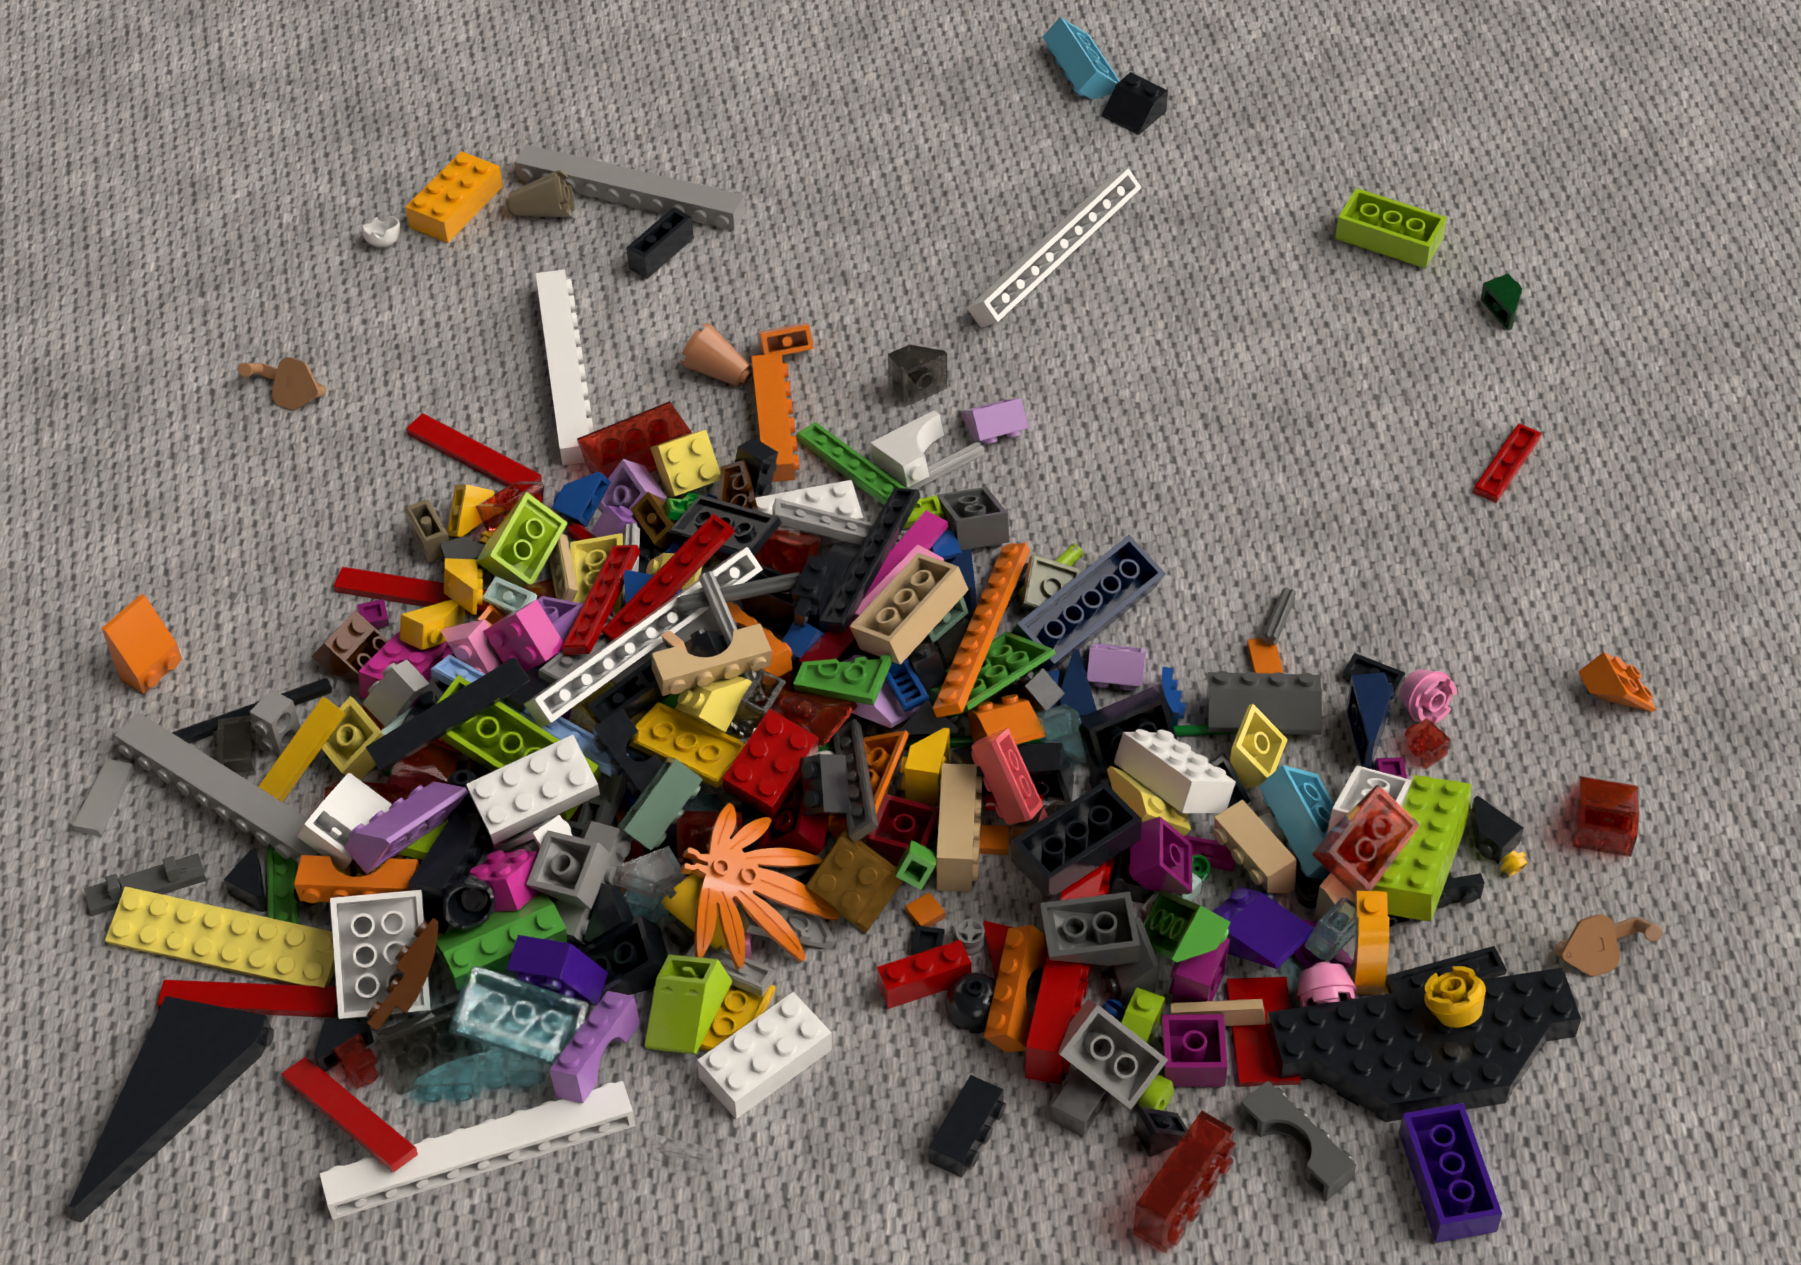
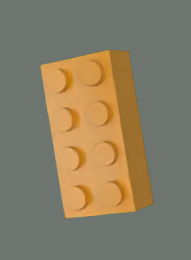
M461 151L405 206L409 228L449 243L503 187L500 166Z

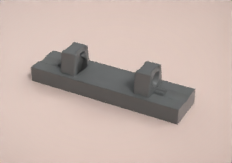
M199 854L175 860L174 856L162 859L163 864L119 878L115 873L106 876V882L84 888L91 915L95 916L117 909L122 896L121 888L124 890L125 886L158 894H166L206 881Z

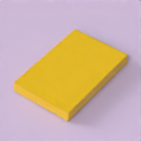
M731 985L699 1050L709 1052L763 1014L773 998L776 986L771 985L763 997Z

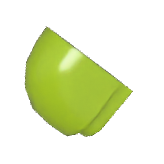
M1157 1074L1138 1099L1139 1107L1164 1111L1175 1094L1173 1082Z

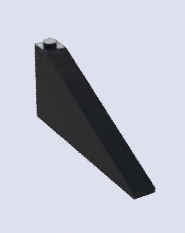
M165 996L70 1202L69 1209L75 1221H84L262 1056L265 1047L271 1045L274 1037V1030L271 1028L267 1015Z

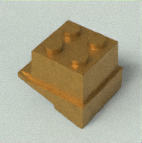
M844 830L806 886L825 899L836 912L867 933L903 883V880L895 877L897 868L861 840L854 842L849 837L848 831Z

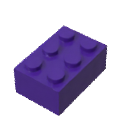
M523 935L517 936L507 970L517 976V981L529 985V990L542 994L543 1000L559 1004L560 1000H564L578 1008H586V1004L598 1005L608 974L606 970L571 943Z

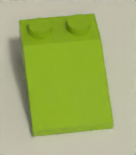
M525 492L489 538L476 563L498 578L524 589L530 588L536 581L568 522Z

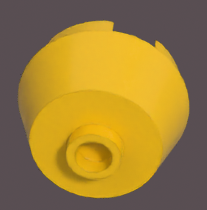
M1454 966L1452 967L1453 972L1445 973L1439 977L1435 973L1427 980L1424 1000L1426 1006L1442 1024L1448 1027L1459 1028L1474 1023L1481 1016L1486 987L1484 982L1476 976L1473 969Z

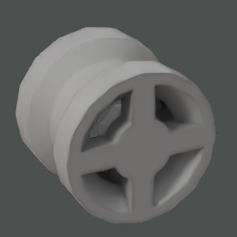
M976 919L960 921L955 929V941H962L969 956L976 955L982 951L985 944L984 926Z

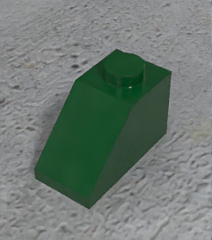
M1509 273L1483 283L1480 300L1508 331L1514 325L1522 287Z

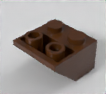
M355 610L311 657L331 675L359 682L358 671L389 640Z

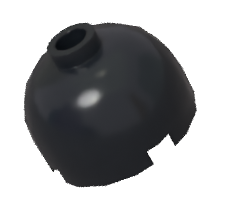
M973 972L964 974L952 983L948 989L945 1008L948 1019L955 1027L969 1030V1033L985 1032L996 980L984 973Z

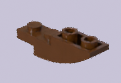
M433 918L429 923L424 920L413 934L417 937L416 941L411 947L405 945L395 957V960L399 962L396 965V969L402 972L404 976L402 979L397 976L386 989L389 996L383 1003L377 1001L367 1014L371 1018L367 1024L377 1032L396 1007L407 1014L419 996L435 956L438 937V921Z

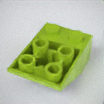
M668 955L656 978L645 1040L646 1049L697 1054L733 982L718 959Z

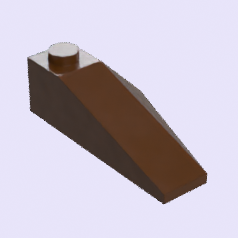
M741 460L721 466L717 500L759 511L746 462ZM719 551L713 554L721 563L731 556Z

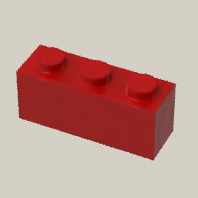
M958 940L878 966L877 986L887 1009L948 990L957 978L964 974L972 973V963L962 941Z

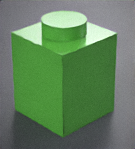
M911 840L897 864L895 877L922 890L936 866L937 853Z

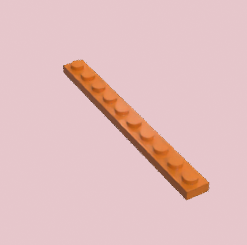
M1026 542L1019 544L1010 543L1002 547L933 706L936 717L963 712L1029 555L1030 549Z

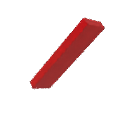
M1518 423L1475 485L1473 493L1497 503L1541 439L1542 433Z

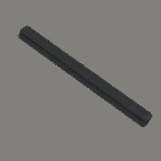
M323 678L281 693V695L293 700L294 706L330 694L332 687L328 678ZM260 701L171 733L190 744L252 721L250 711Z

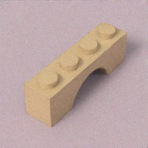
M759 623L734 630L733 639L729 647L721 654L713 657H697L687 653L680 646L652 653V671L662 696L679 694L693 687H704L718 680L733 679L743 673L761 671L771 665L772 650Z

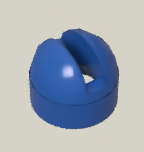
M1116 999L1107 1000L1101 1008L1119 1022H1122L1125 1014L1123 1004Z

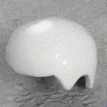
M388 216L384 222L375 217L371 223L362 226V234L365 241L375 247L391 246L398 239L400 233V222L393 216Z

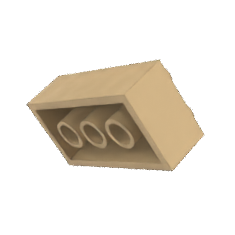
M917 553L849 627L860 650L879 657L881 655H891L892 662L901 665L968 591V587L958 566Z
M942 763L937 843V891L972 892L973 881H978L982 776H977V765Z

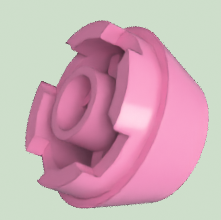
M1418 669L1408 675L1400 689V700L1412 719L1423 723L1428 721L1437 723L1445 718L1451 711L1448 705L1452 695H1457L1456 685L1447 674L1425 669Z
M1320 962L1301 972L1297 1000L1300 1001L1301 1007L1356 999L1354 992L1357 988L1343 965Z

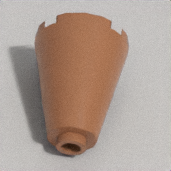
M704 323L702 326L706 328L702 332L697 329L687 342L682 352L686 356L685 361L680 359L681 365L689 370L737 387L741 384H747L752 376L750 371L751 365L711 324Z

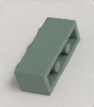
M668 757L617 828L621 829L644 848L652 850L654 847L657 848L666 837L665 831L671 823L675 824L684 812L682 808L688 799L692 800L698 794L701 788L699 784L703 779L677 759Z

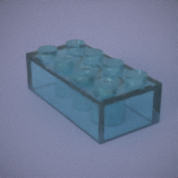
M474 965L464 977L449 1032L553 1065L583 1025L589 1003Z

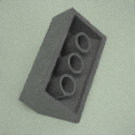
M1226 671L1208 672L1206 695L1208 732L1238 733L1248 706L1254 704L1282 734L1321 735L1322 688L1320 675L1310 673L1284 674L1280 672L1273 674L1255 672L1228 673Z

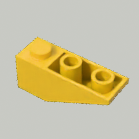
M445 558L444 594L471 614L477 615V605H482L483 569H477V559Z

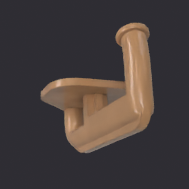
M293 357L283 358L279 362L278 368L264 363L247 362L241 363L238 367V372L242 377L259 374L274 380L272 398L277 405L289 410H297L316 397L326 395V387L315 381L308 364Z
M1597 914L1581 919L1576 924L1570 937L1555 945L1554 953L1557 957L1590 976H1597L1612 971L1618 965L1620 960L1618 938L1640 932L1644 934L1647 940L1653 942L1661 938L1662 930L1658 925L1639 917L1613 923L1608 916Z

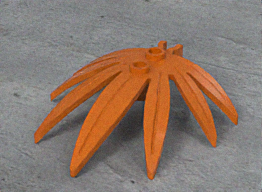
M728 803L721 810L714 823L708 854H700L697 850L689 847L683 854L684 858L691 859L695 865L685 863L680 868V873H693L703 879L695 918V957L702 958L710 945L716 926L718 906L723 936L736 970H739L744 965L745 934L740 914L732 899L735 898L769 937L799 963L803 962L806 956L792 928L773 907L753 894V892L789 908L836 921L839 918V914L825 899L801 882L781 873L759 868L758 866L808 867L820 865L823 860L813 854L789 848H766L744 853L742 849L755 842L765 833L771 823V819L769 817L756 819L745 825L730 839L736 825V812L734 806Z

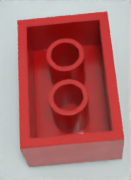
M769 709L723 777V790L773 819L801 776L800 758L816 754L819 737Z

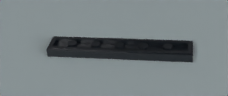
M513 657L366 746V749L382 773L531 683L530 679L517 659Z

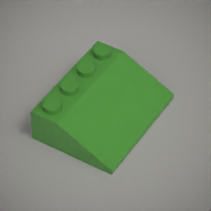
M1007 631L992 640L962 713L972 709L1056 654L1055 650ZM943 684L926 691L930 697L929 702L933 706ZM962 713L948 715L945 717H947L948 719H952Z

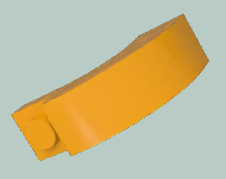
M1357 891L1356 940L1354 958L1351 964V979L1357 988L1354 993L1355 995H1382L1386 981L1389 951L1387 892Z

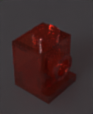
M1428 718L1418 724H1412L1406 730L1405 736L1408 738L1407 745L1410 751L1415 756H1420L1424 760L1423 766L1426 769L1447 756L1451 739Z
M360 1033L334 1048L339 1066L356 1089L363 1085H369L378 1078L379 1072L375 1068L378 1060L372 1050L366 1048L363 1036Z

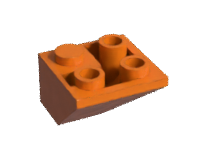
M1602 652L1578 671L1589 693L1603 700L1649 712L1656 710L1651 700L1653 699L1652 693L1640 681L1642 676L1639 670L1632 664H1625L1618 656L1613 657Z

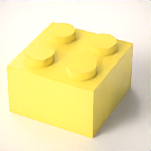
M706 430L696 431L650 448L667 497L677 496L720 480V469Z

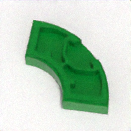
M686 492L683 499L666 498L663 507L667 518L679 520L698 498L699 494Z

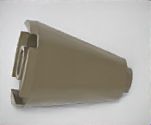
M557 170L510 192L509 198H506L508 211L512 212L514 216L573 217L574 214L570 210H575L574 195L571 184L566 185L564 180L568 178L564 170Z

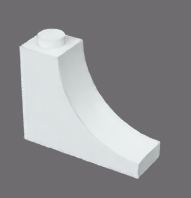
M932 411L870 442L875 464L906 487H910L929 477L924 452L934 441L944 436L940 414Z

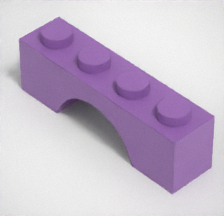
M611 991L606 992L549 1069L557 1098L584 1103L598 1083L599 1064L606 1046L611 1040L627 1043L640 1025L634 996Z

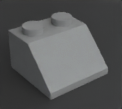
M547 830L526 885L564 903L591 909L612 854L599 842Z

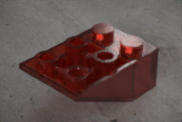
M1580 776L1572 847L1631 857L1638 834V786Z

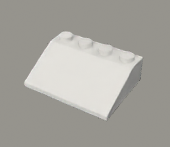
M421 890L330 898L339 1020L368 1018L367 1014L377 1001L383 1003L389 996L386 989L397 976L402 979L404 976L402 972L396 969V965L399 962L395 960V957L405 945L412 946L417 939L413 934L424 921ZM428 977L408 1013L431 1010ZM396 1007L391 1015L403 1014L404 1012Z

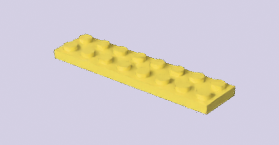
M126 886L105 939L110 945L290 985L325 988V986H330L335 971L332 931Z

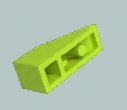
M1137 987L1121 1023L1150 1045L1164 1014L1165 997Z

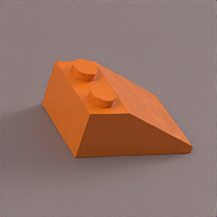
M140 594L101 628L120 680L142 694L155 687L159 680L170 670H174L182 660L176 641L147 597L143 594Z

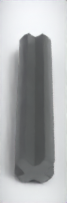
M1287 587L1282 589L1263 634V642L1265 644L1269 643L1272 646L1277 644L1295 601L1296 591L1294 589L1290 590Z

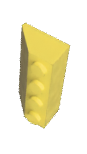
M622 533L570 543V553L578 588L573 602L584 604L612 547L624 545ZM622 590L612 608L613 616L621 610Z

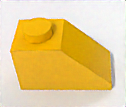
M467 484L455 485L447 526L448 536L463 537L489 518L495 505L494 491Z

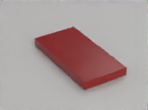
M1287 977L1227 978L1228 1000L1262 999L1265 1011V1024L1231 1026L1239 1087L1261 1086L1267 1081L1273 1086L1300 1085V1076L1280 1079L1266 1030L1268 1012L1291 1009Z

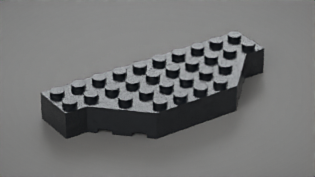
M1562 967L1483 979L1486 992L1482 1014L1478 1020L1465 1027L1453 1028L1442 1024L1426 1006L1424 1000L1426 991L1423 988L1268 1012L1266 1030L1280 1079L1300 1076L1301 1080L1311 1079L1320 1085L1324 1083L1336 1090L1337 1095L1358 1107L1359 1105L1364 1106L1374 1112L1375 1117L1384 1122L1401 1120L1403 1113L1464 1103L1466 1110L1505 1104L1547 1041L1576 1037L1582 1018Z

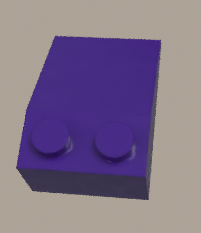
M1239 887L1233 891L1230 897L1212 911L1231 922L1228 927L1229 933L1227 936L1230 939L1229 955L1275 969L1315 933L1313 927L1263 893L1244 887Z

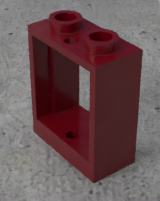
M849 626L845 633L827 631L799 659V670L803 662L831 659L843 662L853 655H863V650H860ZM801 692L802 695L813 701L825 703L821 701V695Z

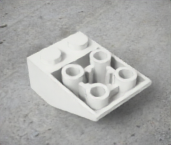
M348 773L306 821L297 837L322 856H330L332 863L345 871L354 860L344 849L351 838L349 833L361 823L364 826L369 824V820L382 810L384 813L389 811V807L392 804L351 773Z

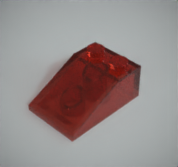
M1376 785L1328 832L1312 853V856L1353 894H1356L1357 891H1372L1420 824L1379 785Z

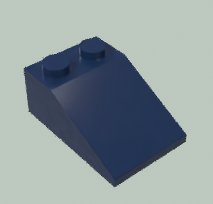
M1385 672L1352 675L1346 711L1360 765L1371 769L1385 729L1386 719L1391 715L1389 702L1394 699L1393 685L1387 682Z

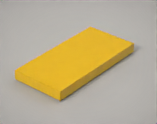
M657 702L635 725L639 731L638 739L629 746L650 756L656 754L662 762H665L668 757L675 758L701 777L703 782L718 788L723 783V777L746 743Z

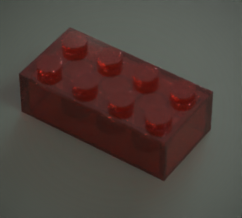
M1204 1111L1199 1113L1136 1203L1133 1235L1164 1253L1169 1250L1171 1245L1177 1246L1185 1233L1183 1228L1188 1220L1190 1222L1195 1221L1202 1207L1199 1204L1204 1197L1209 1199L1213 1195L1218 1184L1216 1182L1220 1174L1226 1175L1233 1164L1234 1159L1231 1158V1154L1236 1146V1143L1233 1142L1234 1128Z

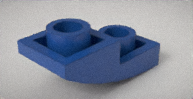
M1162 667L1161 694L1166 699L1173 726H1177L1178 719H1184L1186 703L1181 702V691L1177 690L1178 680L1173 679V668Z

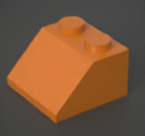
M1017 694L1004 696L1001 698L1002 702L994 704L991 701L981 702L976 705L975 709L967 711L973 743L1006 728H1009L1016 745L1045 737L1044 729L1029 700L1020 698Z

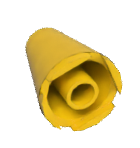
M695 874L690 875L674 888L676 895L671 899L666 895L661 901L667 911L693 932H695L697 902L703 879ZM717 906L716 926L710 946L715 950L723 948L726 951L728 948L723 936Z

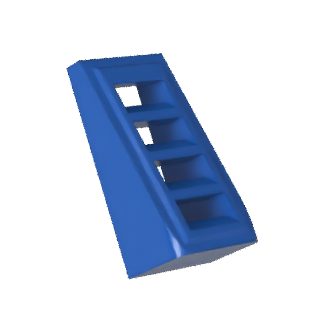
M906 658L901 665L892 662L885 682L904 712L925 703L926 700L930 701V697L908 659ZM904 672L906 673L905 675H903V676H901V677H899V678H897V679H895V680L893 679V677H895V676H897V675H900V674H902V673H904ZM910 679V682L899 687L897 686L898 684ZM913 686L915 687V689L902 695V691H905ZM919 693V697L906 702L905 699Z

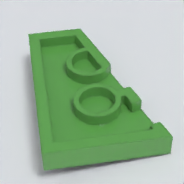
M881 655V659L866 660V657H856L855 661L839 662L837 659L803 662L793 685L795 691L874 706L892 664L891 655Z

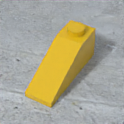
M449 600L401 614L400 640L421 650L443 644L446 639L441 631L444 628L464 624L465 608L454 600Z

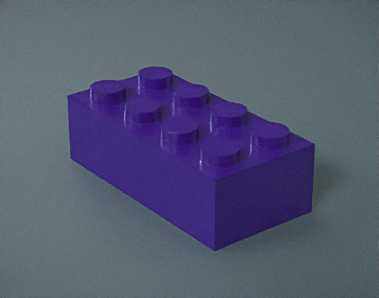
M1464 1103L1403 1113L1399 1135L1435 1243L1497 1232L1502 1211Z

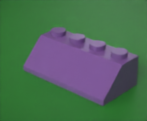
M435 781L425 788L420 785L409 794L408 799L400 798L389 807V811L386 813L382 810L376 813L366 826L362 823L357 825L349 833L351 838L344 849L368 874L386 862L388 858L397 855L445 823L467 795L468 791L465 787Z

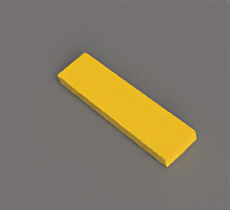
M322 696L258 787L283 802L346 713Z

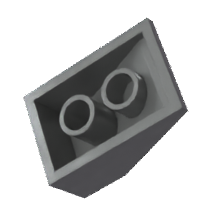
M987 487L937 495L944 513V520L948 522L947 530L954 531L961 551L971 549L972 552L976 548L985 546L996 548L1003 543L1010 542L1008 513Z
M1130 892L1040 903L1049 960L1106 966L1139 962L1140 942Z

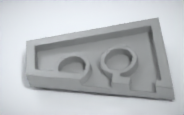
M769 899L764 900L789 924L800 944L825 949H832L836 942L824 918L789 908ZM738 903L736 908L740 914L745 932L769 937Z

